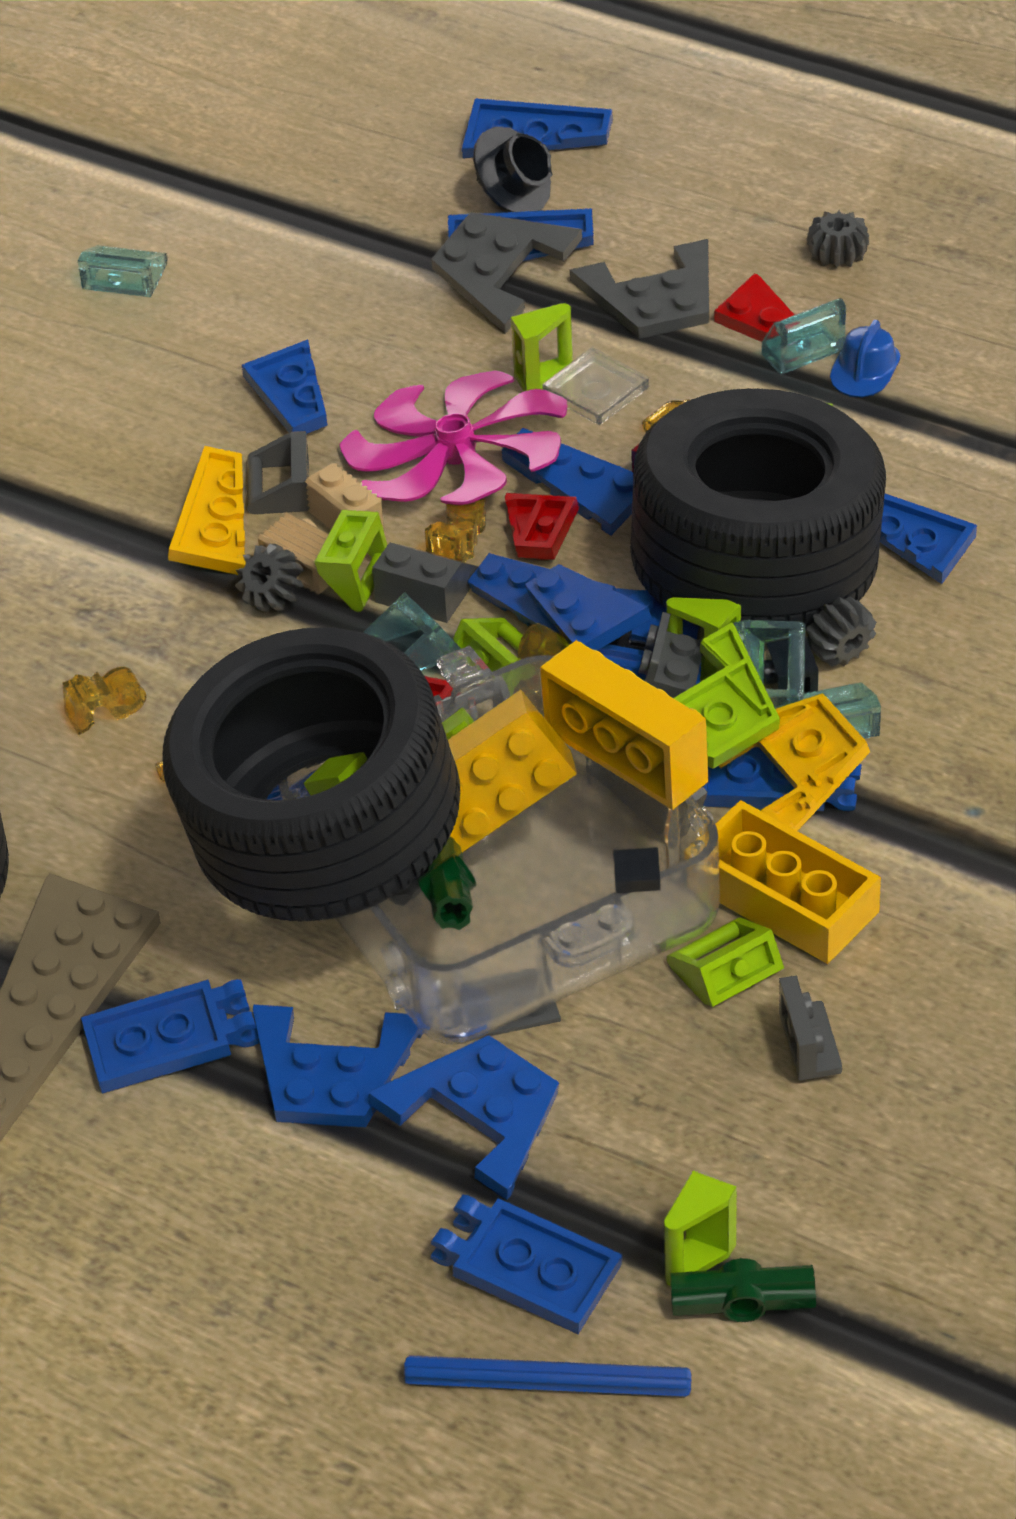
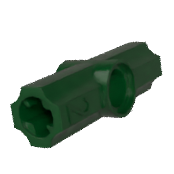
M451 836L441 853L438 854V857L425 870V874L418 878V884L431 903L433 919L442 929L454 928L459 931L471 922L470 912L473 909L470 890L475 888L477 883L463 860L461 847Z
M739 1258L726 1262L721 1267V1270L670 1273L673 1316L724 1313L729 1320L750 1322L759 1319L765 1314L766 1310L816 1308L813 1265L762 1268L755 1260Z

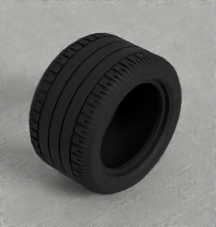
M755 388L732 389L706 394L677 406L649 428L640 441L635 455L630 553L639 581H641V584L649 594L664 607H666V601L673 597L724 599L741 605V636L774 637L807 631L808 625L815 621L813 615L819 614L823 610L824 604L831 605L837 597L845 599L851 596L855 600L860 601L869 590L876 575L886 487V469L882 454L872 437L847 414L825 402L793 392Z
M302 628L276 633L237 649L214 664L189 689L175 709L164 736L162 750L164 780L201 870L209 882L229 901L263 917L288 921H319L352 915L384 902L411 884L432 864L450 838L458 816L460 803L459 774L428 681L417 665L400 649H397V647L389 642L366 633L340 628ZM364 752L368 759L350 777L321 793L292 800H266L273 789L285 778L309 765L327 761L329 758Z

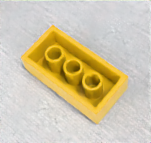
M578 640L574 641L540 667L544 718L564 743L671 810H674L708 783L706 718L697 710L688 708L670 697L664 690L655 688L637 677L632 671L622 668L604 657L599 651L592 650Z
M521 689L448 739L460 780L459 811L450 837L454 838L461 847V851L464 852L577 774L571 750Z
M742 800L734 805L688 849L689 886L750 921L772 929L773 934L826 964H829L880 910V876Z

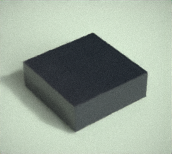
M658 847L613 850L616 893L661 891Z

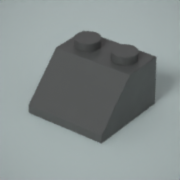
M390 542L372 567L375 602L448 623L470 590L467 581L479 566Z

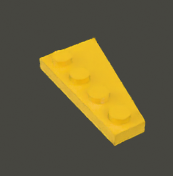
M204 446L169 547L168 560L238 575L235 569L244 568L246 565L243 555H245L242 453Z

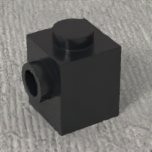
M803 636L766 643V660L760 661L761 677L764 685H771L777 705L791 704L818 695V667L807 637Z

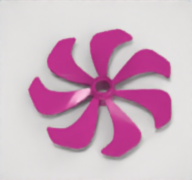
M496 370L464 376L450 383L445 390V404L448 415L436 421L421 414L415 408L414 404L424 390V386L414 385L398 389L389 395L375 410L374 419L378 426L390 432L418 438L397 443L375 444L368 442L361 436L358 430H353L340 443V450L351 468L366 472L390 469L427 454L414 468L398 478L390 481H361L362 486H367V490H372V494H377V497L388 501L407 502L422 498L436 486L446 463L453 465L463 464L465 476L462 486L452 493L442 496L440 500L445 504L467 505L499 491L507 482L506 475L501 470L476 453V442L506 447L525 455L530 461V472H535L554 463L557 460L561 446L560 435L553 431H538L514 435H475L474 432L479 428L494 423L529 415H548L564 418L567 413L568 404L567 400L559 395L542 389H532L516 395L494 413L472 425L467 415L476 401L488 391L514 382V377L507 373Z

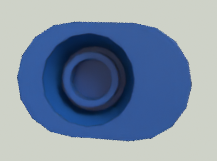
M874 319L870 326L857 327L846 335L843 348L832 367L830 375L833 386L840 393L850 397L862 398L872 396L882 391L890 382L899 364L901 355L894 346L890 333L880 327L879 320Z

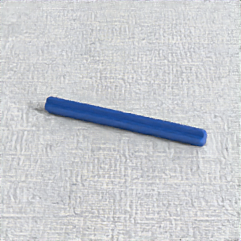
M412 1355L406 1357L404 1363L405 1382L415 1385L686 1397L690 1395L692 1384L691 1370L685 1367Z

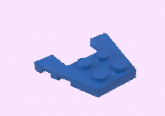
M253 1005L254 1022L276 1122L366 1127L376 1112V1109L369 1105V1093L390 1082L398 1067L404 1066L410 1056V1048L416 1038H421L425 1032V1015L385 1012L379 1047L369 1048L290 1043L294 1023L293 1007Z
M488 1035L374 1089L369 1093V1105L399 1126L413 1115L429 1098L434 1099L498 1143L475 1167L474 1178L507 1200L515 1188L516 1179L528 1160L536 1136H539L556 1099L559 1082Z

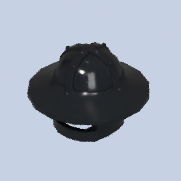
M495 126L480 135L474 145L473 162L477 175L476 180L482 186L484 193L500 208L508 212L542 210L550 198V178L553 175L551 154L546 145L532 136L521 134L509 127Z

